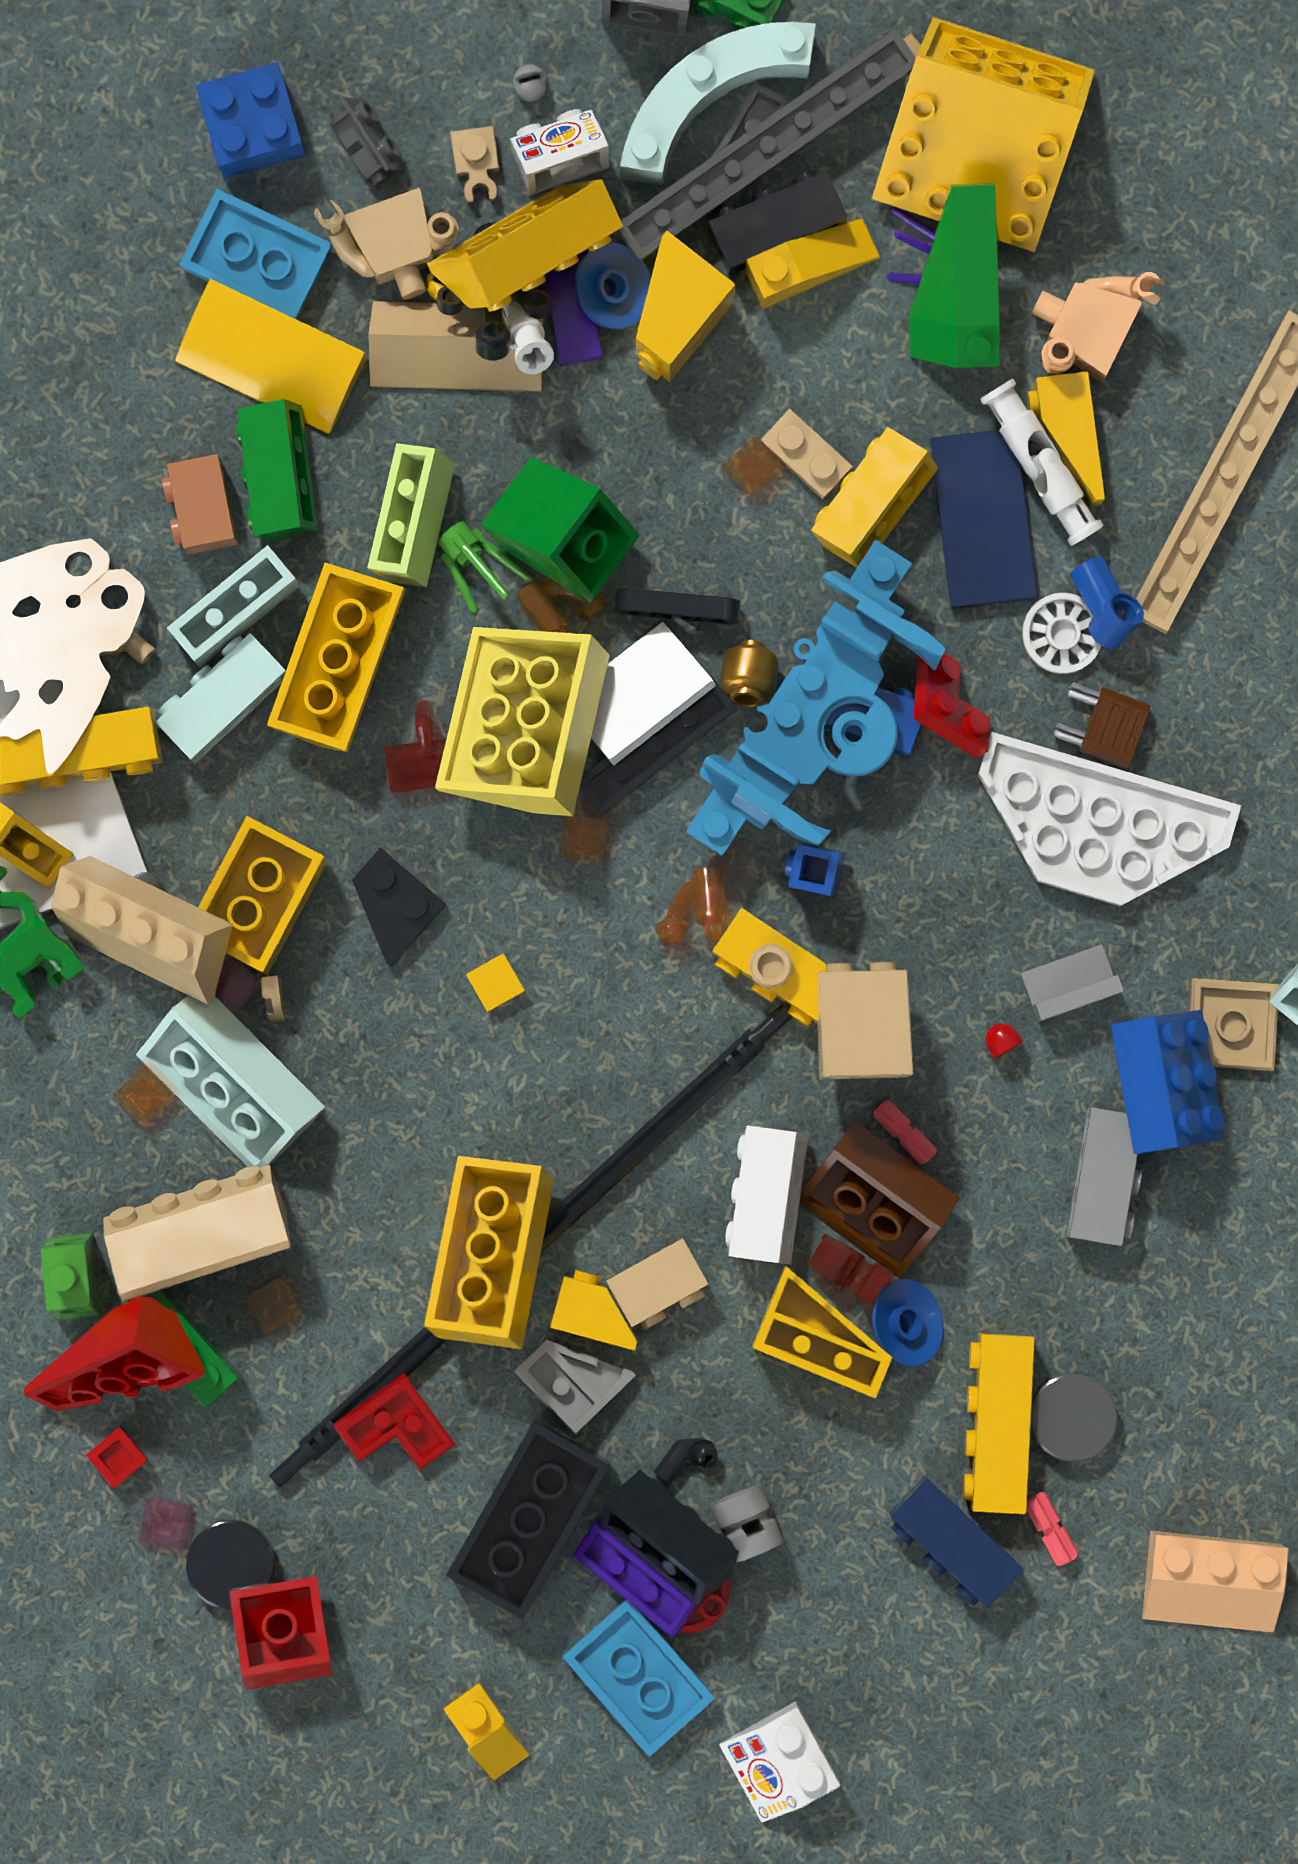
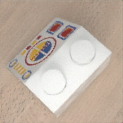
M580 109L567 111L559 115L555 123L543 127L538 123L521 128L516 132L517 136L510 138L512 151L529 196L609 168L608 144L592 110L581 113Z
M796 1701L719 1744L761 1822L802 1808L840 1786L838 1777Z

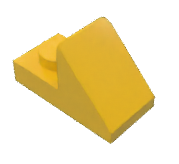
M480 1682L443 1708L468 1744L467 1750L493 1780H496L530 1755Z

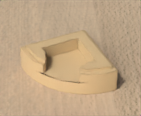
M279 976L262 977L260 981L262 996L265 998L267 1019L270 1022L285 1021L281 978Z

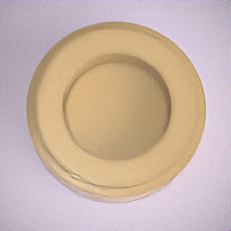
M763 945L753 952L749 960L751 978L756 984L764 988L772 989L782 986L787 982L792 973L793 963L791 956L779 945Z

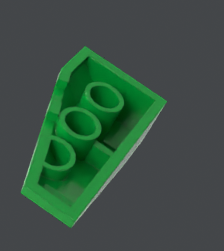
M995 183L954 184L950 186L935 232L936 236L921 274L922 279L909 310V356L954 368L999 366V291Z

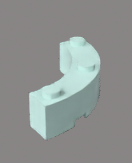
M779 22L751 26L725 34L687 55L660 80L642 104L624 146L620 164V179L663 185L670 157L686 127L698 114L729 91L754 81L759 82L778 78L808 79L816 24Z

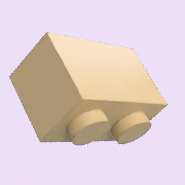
M683 1238L606 1281L631 1327L640 1323L643 1330L667 1318L663 1310L674 1303L679 1302L683 1309L703 1298L705 1295L701 1288L708 1285Z

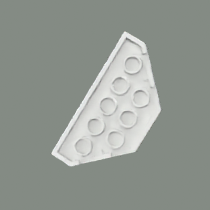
M991 732L989 735V750L984 754L978 772L981 782L1036 882L1119 907L1229 848L1241 809V805L994 732Z

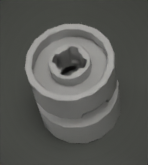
M761 1484L733 1493L709 1505L717 1527L726 1530V1536L732 1541L734 1547L740 1551L736 1563L757 1556L784 1543L776 1520L766 1515L770 1505ZM752 1521L754 1530L745 1533L741 1525Z

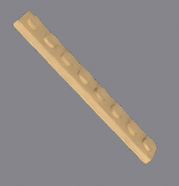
M1289 310L1136 597L1144 611V618L1141 622L1164 634L1168 632L1298 386V315Z

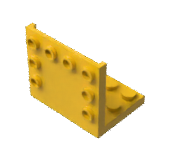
M933 17L917 53L872 199L939 221L951 185L995 183L997 240L1035 252L1084 109L1095 70Z

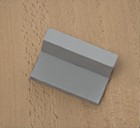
M1102 944L1020 973L1038 1022L1124 991L1119 976L1113 975Z

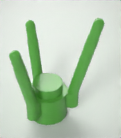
M464 521L449 528L438 540V544L444 550L440 558L449 568L471 613H477L478 607L457 564L458 562L462 567L472 563L502 599L509 598L508 591L479 557L482 553L480 547L527 583L533 581L532 575L488 541L478 528L471 530Z

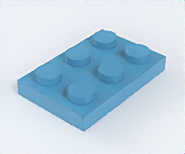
M216 189L179 266L181 269L208 282L212 279L298 320L333 250V244Z
M626 1599L562 1655L563 1659L649 1757L715 1699V1695L647 1617Z

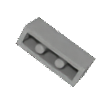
M1093 1107L1087 1109L1066 1237L1115 1246H1122L1123 1238H1131L1135 1215L1128 1212L1130 1196H1137L1139 1193L1142 1170L1135 1169L1137 1154L1133 1152L1127 1113Z

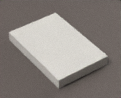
M664 622L657 625L607 665L591 739L613 766L716 686L712 678Z

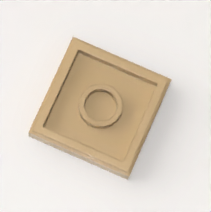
M1191 979L1189 1011L1202 1010L1203 1018L1209 1030L1208 1046L1211 1062L1214 1067L1274 1071L1278 1009L1269 1001L1278 989L1279 984Z

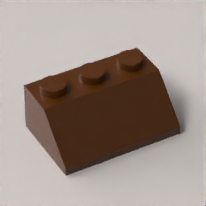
M854 1120L802 1189L799 1203L897 1276L901 1277L940 1230L960 1198Z

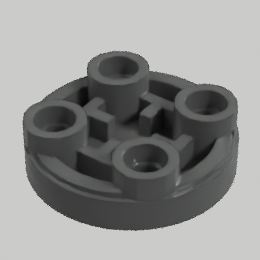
M1068 1373L1053 1377L1038 1389L1032 1399L1030 1429L1033 1437L1044 1451L1057 1459L1068 1462L1089 1460L1103 1452L1115 1435L1118 1414L1114 1399L1100 1382L1089 1376Z

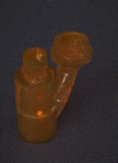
M537 579L516 594V598L539 631L569 633L565 626L570 621L554 598L556 597L579 603L580 606L577 608V612L579 615L583 614L587 620L595 617L608 607L604 600L606 596L603 592L598 593L592 602L588 603L551 579L544 581Z
M702 867L693 871L692 879L688 880L675 895L665 920L655 925L656 933L659 935L661 942L677 943L685 939L688 924L685 920H682V917L694 899L697 923L704 926L705 938L716 940L722 937L721 924L727 921L723 874L720 868Z

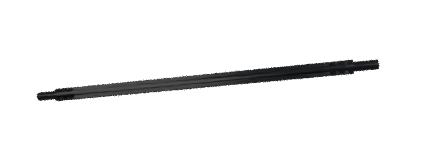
M784 1002L753 1031L750 1029L746 1030L739 1039L734 1041L713 1063L548 1213L541 1253L766 1048L764 1043L793 1018L787 1013L790 1008ZM424 1327L334 1411L327 1415L322 1422L315 1426L310 1433L298 1442L300 1447L271 1472L269 1477L281 1488L310 1460L317 1461L335 1442L341 1439L333 1426L335 1422L402 1374L410 1375L448 1339L438 1338Z

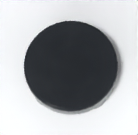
M237 1519L219 1521L201 1531L192 1542L186 1560L188 1580L195 1593L206 1603L221 1609H232L229 1591L269 1585L273 1579L276 1567L274 1551L267 1537L257 1527Z

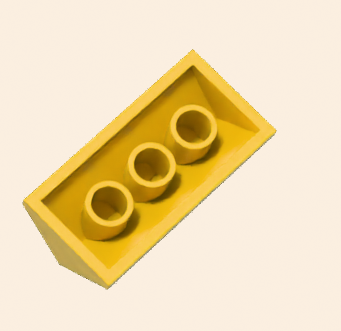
M324 563L267 726L321 748L348 752L406 589L389 582Z

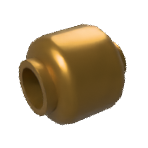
M742 641L740 645L727 650L723 657L720 681L722 690L735 705L751 708L761 706L776 691L779 669L778 658L771 650L766 649L765 644L760 641Z

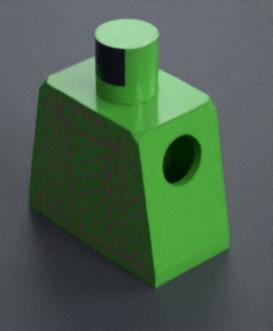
M93 1233L49 1238L41 1248L47 1312L56 1320L101 1316Z

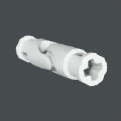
M1012 378L980 400L983 405L988 404L1002 426L999 430L1026 474L1032 478L1037 492L1051 515L1058 516L1070 536L1067 541L1072 546L1090 536L1104 525L1101 520L1094 519L1082 499L1084 496L1082 489L1069 469L1062 463L1058 451L1033 410L1026 409L1014 389L1016 383ZM1028 440L1041 447L1042 450L1039 454L1029 455Z

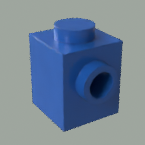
M805 843L797 844L796 851L791 850L789 852L786 863L785 876L790 877L788 887L828 896L837 895L846 852L819 846L815 847Z

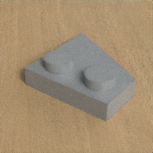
M546 1340L514 1370L519 1378L573 1435L636 1376L631 1370L602 1362L598 1358L572 1351L563 1345Z

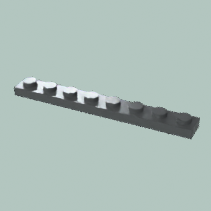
M894 29L621 220L623 227L617 230V232L638 262H642L659 250L661 238L666 231L675 237L679 236L909 75L916 59L915 55L898 31Z

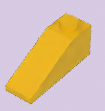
M862 218L785 242L746 259L745 272L762 309H765L877 260L880 256Z
M1088 371L1037 377L1033 384V391H1027L1028 410H1033L1058 451L1062 463L1074 476L1092 507L1101 506L1105 496Z

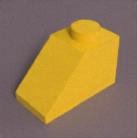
M0 802V856L49 889L58 877L60 867L66 865L74 853Z
M575 1270L573 1278L564 1276L550 1328L635 1351L637 1339L608 1288L599 1285L600 1276Z

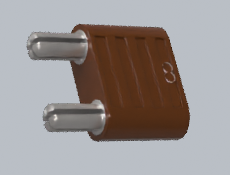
M1072 683L1069 687L1072 690H1068V697L1093 705L1094 709L1085 732L1058 723L1055 726L1057 730L1053 731V736L1080 746L1078 752L1128 769L1151 705L1103 687L1099 692L1080 684Z

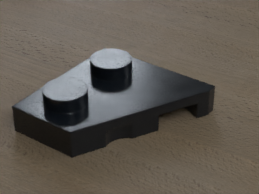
M381 847L352 879L384 959L391 967L395 965L446 906V903Z

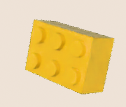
M246 816L198 907L233 924L226 954L268 975L328 860L325 856Z

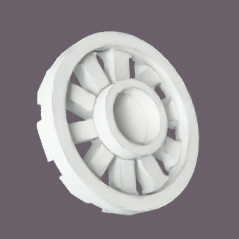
M1055 593L1042 598L1029 610L1023 623L1022 640L1026 653L1040 668L1056 674L1074 673L1085 668L1097 656L1101 645L1095 642L1092 636L1081 634L1082 630L1089 628V623L1093 619L1084 599L1071 593ZM1066 601L1073 602L1074 608L1069 616L1065 615L1064 603ZM1052 602L1056 605L1057 617L1055 618L1046 609V605ZM1086 610L1090 615L1089 618L1078 623L1076 619L1080 612ZM1035 613L1040 614L1048 625L1034 623L1033 617ZM1033 631L1046 634V636L1032 641L1030 640L1029 633ZM1077 642L1091 645L1092 650L1090 654H1086ZM1050 644L1051 646L1044 657H1039L1035 652L1036 649ZM1069 649L1079 659V662L1075 665L1069 663ZM1057 650L1060 651V666L1051 664V660Z

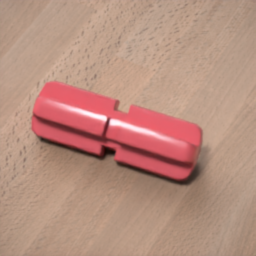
M885 1100L874 1110L873 1117L893 1138L897 1137L900 1140L899 1144L919 1165L926 1164L934 1157L937 1152L936 1147L917 1127L912 1128L909 1125L911 1121L892 1101Z
M1043 1491L1027 1498L1026 1511L1037 1531H1043L1044 1536L1041 1538L1055 1564L1062 1566L1079 1556L1078 1550L1065 1526H1059L1058 1522L1061 1519L1047 1493Z

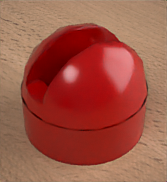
M1004 1023L993 1025L987 1031L985 1038L986 1047L994 1060L1024 1042L1014 1027Z

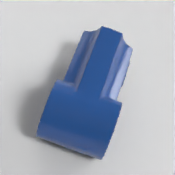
M1102 556L1090 558L1086 562L1077 565L1070 575L1093 616L1089 623V631L1092 638L1105 648L1115 649L1141 623L1144 618V611L1137 599L1129 594L1122 593Z

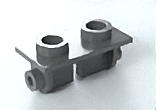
M343 97L341 101L344 106L337 107L329 114L332 119L330 125L347 150H350L359 142L361 143L362 148L351 157L366 182L372 181L373 185L377 187L389 179L387 171H405L406 169L399 160L401 151L390 137L384 136L376 124L379 118L373 107L365 100Z

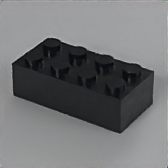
M534 1419L446 1577L523 1620L611 1462L539 1420Z

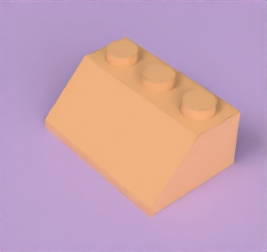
M1150 1531L1142 1619L1274 1633L1285 1593L1289 1548L1275 1543Z

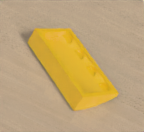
M210 279L189 323L175 361L261 403L286 399L302 405L304 423L330 435L367 357L362 350Z

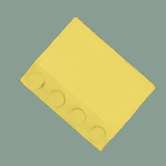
M473 627L435 788L441 792L526 812L573 816L610 655L589 634Z

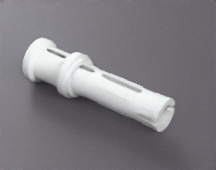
M512 299L511 303L502 307V315L511 336L510 348L515 351V362L519 370L527 374H538L545 371L551 365L554 359V352L550 343L544 340L545 331L541 322L530 317L524 311V308Z

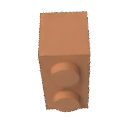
M215 454L167 464L169 477L162 478V484L167 503L174 502L177 519L170 520L175 545L182 544L183 549L188 555L238 545L223 464L219 455Z

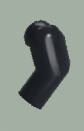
M679 1439L672 1445L653 1472L671 1484L684 1466H702L703 1468L713 1466L718 1459V1452L714 1444L707 1439Z

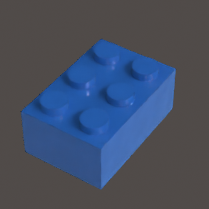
M1202 1010L1157 1015L1111 1024L1134 1154L1225 1139L1223 1129L1224 1114L1219 1107L1215 1085L1217 1075L1211 1062L1208 1046L1209 1030L1204 1021Z

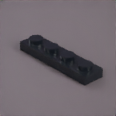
M711 675L709 676L716 685L713 689L613 766L605 757L582 775L579 789L601 817L737 711V707L730 701L729 697Z

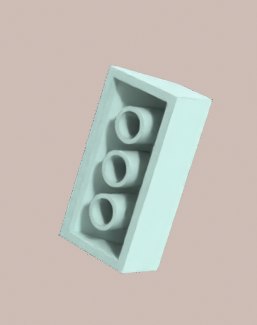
M188 995L169 1011L136 1054L247 1167L258 1166L260 1168L271 1165L311 1125L325 1108L312 1092L215 996L213 1003L207 1005Z

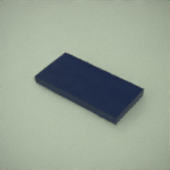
M999 430L931 437L929 440L931 457L938 467L934 474L950 609L1036 599L1037 591L1021 465Z

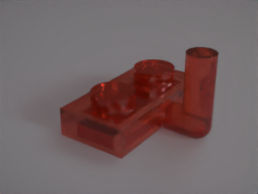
M422 700L415 705V728L418 742L384 747L390 793L436 786L447 738L435 740L432 724V706L428 701Z

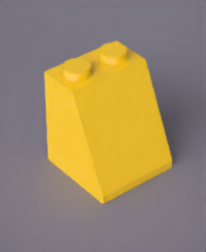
M668 231L661 238L636 335V356L641 359L638 366L647 375L655 380L662 376L670 382L734 304L735 284Z

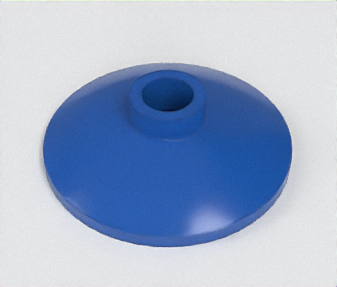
M608 243L597 250L588 251L580 261L575 278L577 298L585 314L599 326L615 330L627 328L641 319L651 277L644 261L639 263L629 247L619 243ZM604 281L609 285V294L604 289Z
M910 1279L893 1281L879 1292L872 1312L873 1331L879 1346L892 1357L891 1360L901 1366L915 1367L930 1361L937 1353L943 1337L942 1313L933 1294L921 1283Z

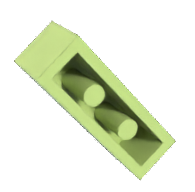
M396 443L367 567L388 582L427 587L455 463L437 449Z

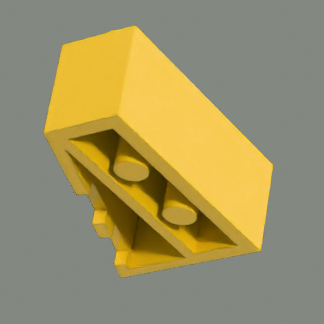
M784 1265L752 1348L876 1398L892 1357Z

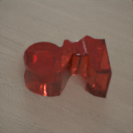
M824 1233L821 1243L806 1263L823 1273V1276L844 1289H850L855 1292L858 1298L874 1306L879 1293L891 1282L895 1273L878 1263H869L864 1255Z

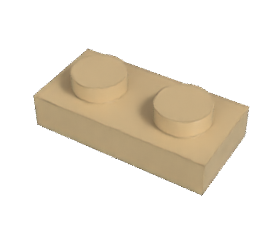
M791 409L760 440L764 447L823 500L853 468L846 459Z

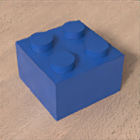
M278 62L195 85L223 179L306 156Z

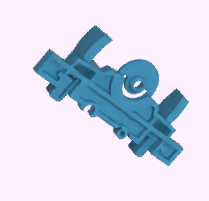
M875 540L850 579L837 571L826 572L822 582L857 604L855 611L851 612L834 601L816 630L817 645L815 646L807 638L799 639L795 643L793 654L797 660L805 663L792 667L769 704L757 707V712L764 715L767 719V727L764 731L755 733L744 727L745 741L743 744L741 743L730 763L716 754L705 758L700 769V776L715 787L686 830L688 835L721 856L724 855L746 820L761 830L772 820L788 834L815 847H818L829 835L830 830L809 823L783 804L799 785L813 786L826 768L839 775L860 777L877 771L890 759L897 743V723L889 706L874 694L884 676L878 662L891 637L919 655L934 671L945 651V647L928 632L916 624L902 619L901 617L905 610L889 600L911 567L912 563ZM801 646H807L809 648V652L807 654L800 653L799 648ZM858 704L865 707L868 706L870 709L867 714L850 711L841 715L834 723L832 738L836 747L842 751L839 757L835 758L829 752L824 741L823 731L826 720L832 712L844 705ZM857 726L861 729L862 737L859 741L851 742L846 738L845 731L848 727Z

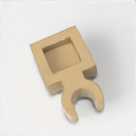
M493 126L450 132L457 177L469 176L470 178L464 187L466 202L468 205H474L473 191L477 187H485L489 191L490 202H496V185L491 178L487 177V173L499 171Z

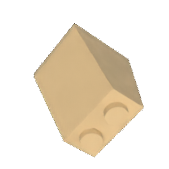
M896 962L870 963V971H853L851 963L826 964V972H818L816 975L819 1080L907 1078L913 1075L907 970H896Z

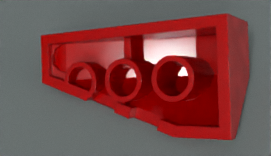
M140 1296L110 1311L24 1387L23 1395L59 1411L101 1403L103 1395L109 1393H122L126 1398L139 1396L141 1387L158 1384L157 1388L161 1391L176 1389L203 1377L204 1366L176 1312L159 1305L153 1298Z

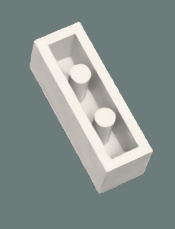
M746 1125V1133L741 1135L737 1149L738 1159L742 1161L740 1176L734 1180L731 1193L732 1202L736 1204L734 1220L729 1222L725 1236L726 1246L730 1247L729 1256L791 1265L809 1135Z

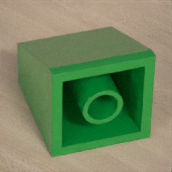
M533 457L529 458L480 524L502 549L588 603L592 602L640 536L601 488Z

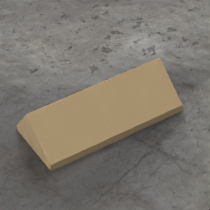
M373 301L368 334L370 387L542 392V372L527 374L519 370L515 362V351L511 348L506 357L497 361L483 359L477 354L475 350L476 331L485 322V307L470 309L464 304L460 313L445 315L438 310L437 303ZM502 315V323L508 328ZM544 318L537 319L539 322H541V325L544 329Z

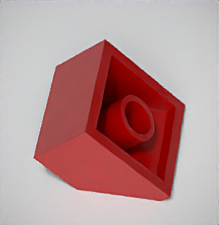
M317 1576L229 1591L241 1675L246 1690L333 1675Z

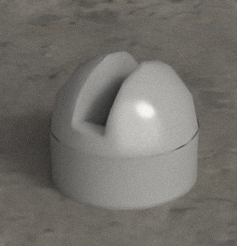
M526 64L520 67L513 77L514 91L522 100L530 102L539 100L547 90L545 72L533 64ZM539 75L541 79L522 84L519 82V79Z

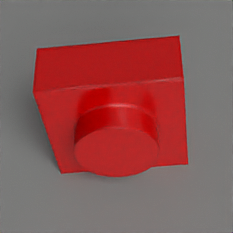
M122 1426L118 1427L86 1454V1457L113 1489L149 1460Z

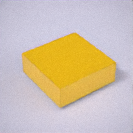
M504 953L466 974L487 1013L525 992Z

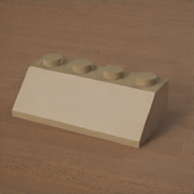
M91 856L60 867L51 907L66 936L207 1005L213 1003L233 924Z
M270 1164L260 1168L258 1166L243 1168L235 1176L223 1180H206L197 1184L193 1189L179 1194H162L153 1199L151 1203L136 1208L131 1206L122 1207L112 1212L110 1216L103 1218L104 1239L122 1302L291 1247L286 1208Z

